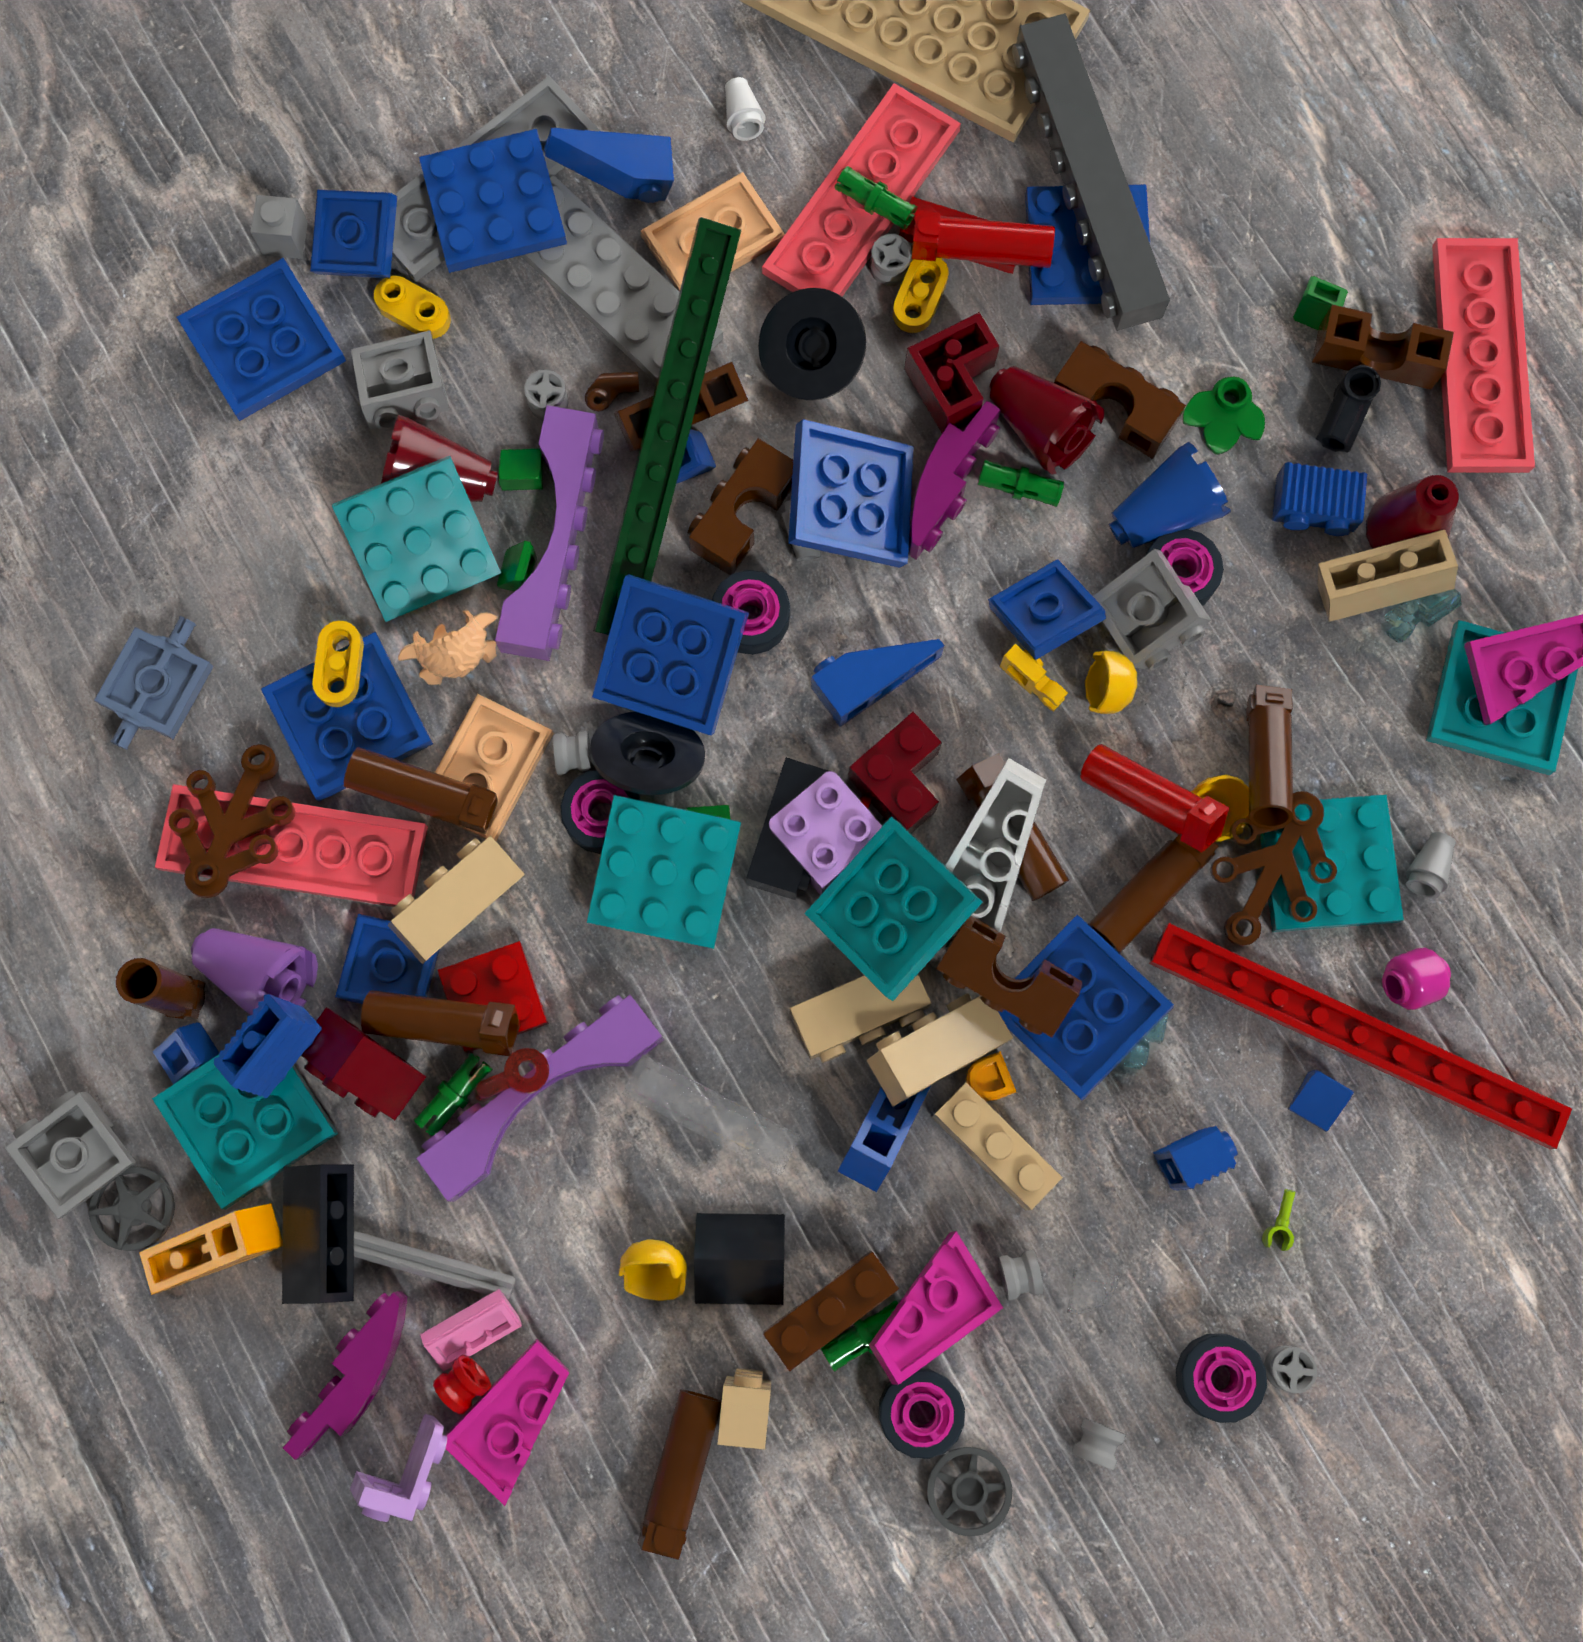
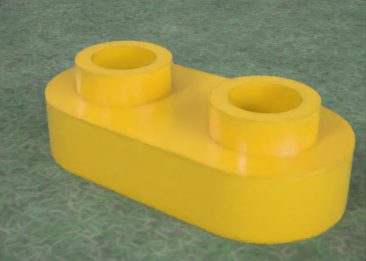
M936 258V261L913 259L910 263L893 306V320L901 330L908 333H918L930 325L948 281V266L942 258ZM923 276H930L934 281L932 283H924L921 278ZM914 310L920 316L910 318L906 315V312Z
M401 276L384 278L376 285L374 300L378 310L384 317L415 334L430 330L433 339L441 337L448 331L451 324V315L446 303L440 297ZM395 290L400 291V294L397 297H388V294L390 292ZM431 309L435 311L430 317L422 316L425 310Z
M333 621L327 624L319 633L312 681L313 690L323 703L331 707H342L354 700L359 689L364 642L356 627L346 621ZM340 641H349V647L345 651H336V645ZM343 681L344 687L340 692H331V686L334 682Z

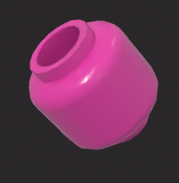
M1416 948L1393 957L1387 963L1382 978V985L1387 997L1392 1002L1407 1010H1416L1438 1002L1447 995L1450 987L1451 971L1448 963L1436 952L1428 948Z

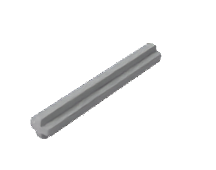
M354 1231V1257L485 1295H489L498 1289L502 1291L507 1299L512 1295L515 1278L511 1275Z

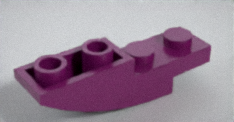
M989 401L984 403L964 432L949 423L927 460L914 501L909 534V556L917 560L924 549L929 553L933 550L943 535L940 527L947 518L955 520L967 502V499L963 497L967 483L964 479L977 461L974 454L981 445L988 448L1000 430V427L996 425L1000 409Z
M402 1291L393 1292L390 1296L386 1293L380 1295L367 1310L366 1314L370 1319L360 1331L355 1328L351 1329L336 1346L335 1349L340 1354L331 1364L345 1376L342 1379L337 1375L333 1377L319 1393L318 1397L322 1400V1403L311 1415L307 1411L303 1412L287 1430L291 1438L284 1445L283 1449L295 1460L306 1456L330 1427L340 1436L349 1433L370 1406L392 1365L400 1342L408 1296Z

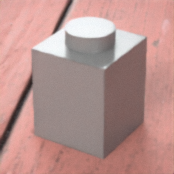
M256 195L251 234L262 255L303 259L308 221L297 198Z

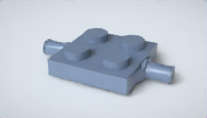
M179 616V620L169 638L153 636L136 627L134 628L94 699L96 703L115 712L123 720L110 741L111 743L128 750V746L138 728L153 730L174 740L214 667L209 661L192 654L184 646L194 627H196L194 622Z

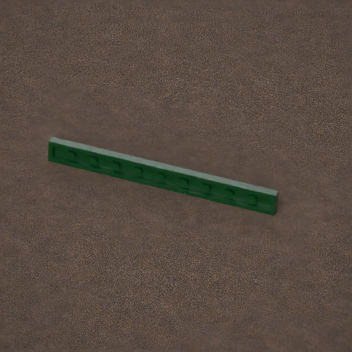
M703 217L698 219L593 630L594 632L606 635L610 633L625 576L632 575L652 581L741 234L740 229Z

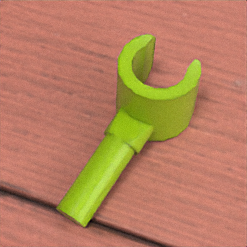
M1290 1189L1284 1190L1275 1226H1270L1263 1232L1262 1242L1265 1247L1270 1248L1272 1236L1276 1231H1280L1284 1237L1281 1251H1287L1293 1246L1294 1236L1288 1226L1295 1191Z

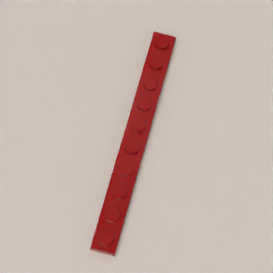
M1171 923L1165 926L1149 962L1150 965L1550 1150L1557 1149L1572 1108Z

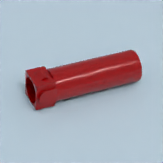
M916 210L912 259L936 261V258L1050 268L1055 226L941 216V212Z
M1103 744L1097 745L1086 758L1081 770V781L1181 836L1180 841L1200 852H1204L1221 837L1229 807L1209 796L1203 799Z

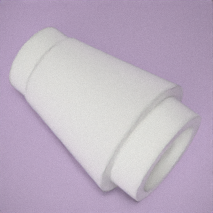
M741 77L733 78L725 85L727 129L738 140H752L763 132L766 117L747 80Z

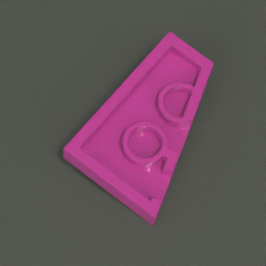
M1583 614L1464 643L1484 725L1492 724L1503 717L1505 713L1530 700L1538 692L1583 666Z
M957 1231L949 1232L869 1344L889 1380L894 1385L901 1384L1003 1309V1306Z
M538 1339L528 1347L491 1388L445 1434L447 1436L445 1449L504 1506L512 1493L522 1468H524L530 1456L531 1449L543 1424H545L569 1375V1369Z

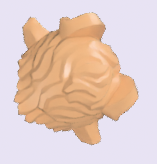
M464 610L466 626L458 631L447 633L445 625L440 624L434 629L433 640L429 643L416 631L413 634V643L401 649L398 660L404 661L417 658L421 666L424 667L420 671L419 676L429 685H441L443 677L463 678L470 671H473L481 659L486 663H490L497 656L496 642L494 640H485L487 637L485 628L497 620L498 617L488 612L473 616L468 610Z

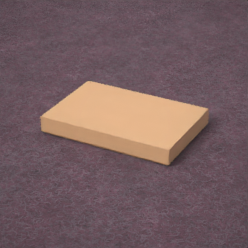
M743 172L641 230L642 239L679 292L695 229L700 217L741 230L731 272L776 247L785 235Z
M479 694L475 697L435 773L470 785L475 784L496 793L498 803L486 834L461 825L459 827L485 840L491 835L497 841L554 733L551 729Z

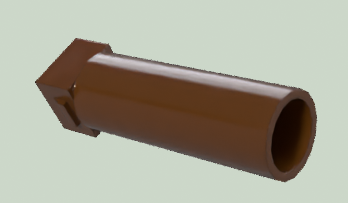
M1256 684L1253 694H1250L1248 697L1246 708V721H1248L1249 820L1258 827L1279 828L1293 820L1292 689Z
M357 747L353 752L344 777V787L458 826L461 825L483 834L487 833L498 803L496 793L475 784L470 785L361 747Z
M1000 753L972 765L956 779L969 801L973 799L978 809L1005 765ZM1035 821L1018 874L1032 901L1042 898L1069 881Z
M1180 835L1174 840H1168L1088 925L1120 954L1216 854L1214 851L1219 847L1215 842L1204 852H1200L1180 841Z
M134 958L126 962L119 969L116 976V988L119 995L125 1001L165 1014L166 1017L198 1019L199 1012L204 1005V982L145 958Z
M370 990L364 999L361 1011V1027L365 1034L478 1048L487 1054L510 1057L520 1027L515 1005L489 1002L488 1005Z
M680 1389L644 1521L640 1525L638 1544L641 1550L679 1560L682 1547L687 1539L686 1530L689 1526L720 1414L721 1400L701 1393Z

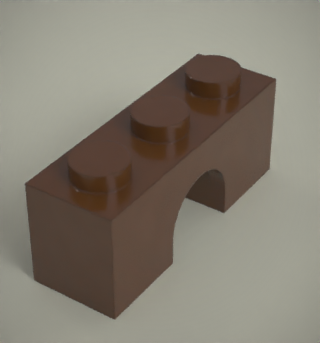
M1331 305L1319 325L1312 363L1347 371L1355 366L1365 365L1376 370L1382 379L1430 390L1447 370L1454 332L1413 323L1405 332L1384 333L1370 326L1373 313Z
M1080 341L1054 380L1055 384L1096 402L1102 399H1112L1119 402L1125 408L1128 418L1118 438L1151 459L1155 457L1179 421L1186 406L1172 391L1166 388L1159 389L1146 381L1144 376L1136 369L1123 367L1110 359L1107 352L1100 347L1089 346Z
M733 362L704 374L692 425L749 401ZM653 396L614 413L630 452L640 448Z
M757 438L751 449L747 447L742 449L734 462V473L728 482L725 480L719 482L710 499L713 502L705 515L701 512L696 515L687 532L690 535V550L728 575L735 573L754 545V530L737 518L738 510L749 502H762L777 511L792 490L793 459Z
M970 916L958 929L936 969L943 972V978L953 986L960 989L968 987L981 995L982 1002L988 1007L999 1012L1006 1010L1018 1017L1019 1023L1028 1031L1037 1035H1041L1043 1032L1052 1038L1078 998L1082 981L1045 959L1038 970L1029 978L1013 979L1006 976L997 964V954L1001 950L1006 936L975 917Z
M869 1251L837 1275L825 1287L765 1329L763 1335L790 1372L899 1290V1288L875 1254Z

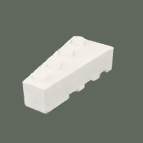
M1010 758L1006 761L945 864L960 881L983 901L971 916L1000 933L1046 783V779Z

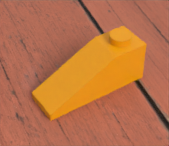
M269 1203L234 1211L139 1252L151 1295L278 1249L283 1246V1240L272 1204Z

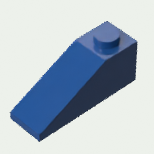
M563 128L550 129L544 148L545 157L625 198L639 199L645 203L666 200L674 182L670 136Z
M940 639L848 652L838 659L830 656L814 668L813 672L815 674L811 677V689L839 727H841L941 658L945 645Z
M931 1086L895 1106H892L884 1090L880 1087L838 1172L877 1192L891 1169Z

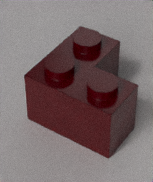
M980 312L907 348L904 370L941 433L944 432L949 423L959 429L972 421L981 409L984 400L972 378L995 367L1000 346Z
M913 711L849 767L848 779L864 796L872 798L871 804L887 821L890 817H893L912 833L936 812L939 801L915 774L938 755L942 742Z
M326 1007L316 1020L322 1030L315 1037L312 1045L301 1055L308 1061L304 1069L323 1081L322 1084L340 1097L345 1098L348 1092L358 1097L354 1104L374 1118L382 1112L396 1120L426 1076L407 1061L376 1042L357 1026Z

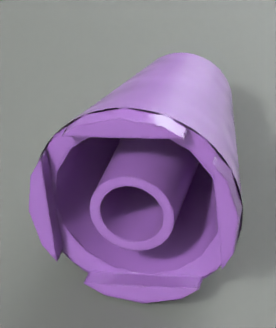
M212 928L198 935L191 947L193 965L249 1016L253 1015V1009L258 1008V1002L264 1001V995L267 994L304 1007L307 1000L301 998V995L306 985L314 987L317 978L318 963L316 955L305 947Z

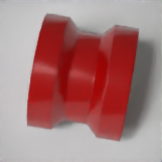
M461 1355L453 1362V1369L449 1373L440 1374L433 1381V1386L439 1398L448 1408L457 1414H464L472 1407L473 1398L483 1396L491 1388V1382L486 1372L476 1361L466 1355Z

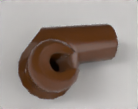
M617 372L600 374L585 393L586 405L591 410L599 412L608 408L619 393L639 392V373Z

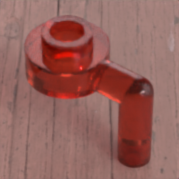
M532 1048L519 1049L508 1057L503 1072L477 1084L474 1096L479 1102H487L491 1096L509 1088L520 1094H532L541 1089L548 1079V1061L538 1050ZM524 1062L533 1064L535 1075L531 1078L522 1077L518 1071L519 1065Z

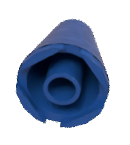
M1187 442L1175 450L1111 512L1114 521L1108 525L1120 545L1128 542L1132 548L1155 541L1159 536L1190 529L1223 518L1231 512L1230 508L1224 506L1228 500L1207 462L1204 461L1197 464L1193 459L1192 455L1198 452L1193 444Z

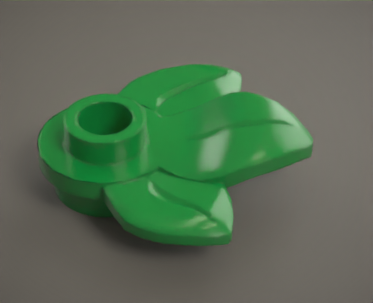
M1234 376L1219 380L1211 391L1196 393L1185 407L1182 419L1185 425L1204 427L1203 436L1205 443L1215 455L1231 450L1237 443L1240 435L1251 440H1260L1265 429V416L1263 411L1252 402V392L1249 385L1242 378ZM1224 395H1234L1237 402L1230 403L1226 401Z

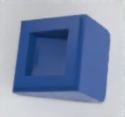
M690 429L677 483L709 472L716 467L707 442L699 431Z
M199 1022L177 1028L152 1051L173 1084L219 1054L218 1049Z
M1312 1070L1307 1073L1288 1110L1327 1132L1354 1092L1324 1073Z

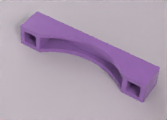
M546 406L538 444L542 458L555 483L557 505L554 529L547 550L535 571L519 589L503 602L495 638L501 653L550 661L552 649H559L563 626L558 624L560 610H567L571 595V585L566 584L569 570H576L579 558V546L575 545L577 531H584L587 521L588 508L583 506L585 493H592L595 484L596 469L591 468L594 454L600 455L604 440V430L599 429L596 414Z
M620 995L611 999L599 1009L602 1015L599 1019L589 1026L585 1022L577 1025L564 1036L567 1043L556 1052L552 1053L550 1049H547L528 1064L532 1069L519 1080L515 1076L505 1080L494 1089L493 1093L496 1097L484 1107L479 1103L473 1105L457 1118L461 1123L458 1127L448 1134L442 1130L422 1145L425 1152L416 1159L447 1201L455 1202L490 1175L496 1151L506 1130L519 1112L541 1091L563 1078L584 1070L608 1066L630 1067L664 1041L662 1035L631 995L625 999H622Z

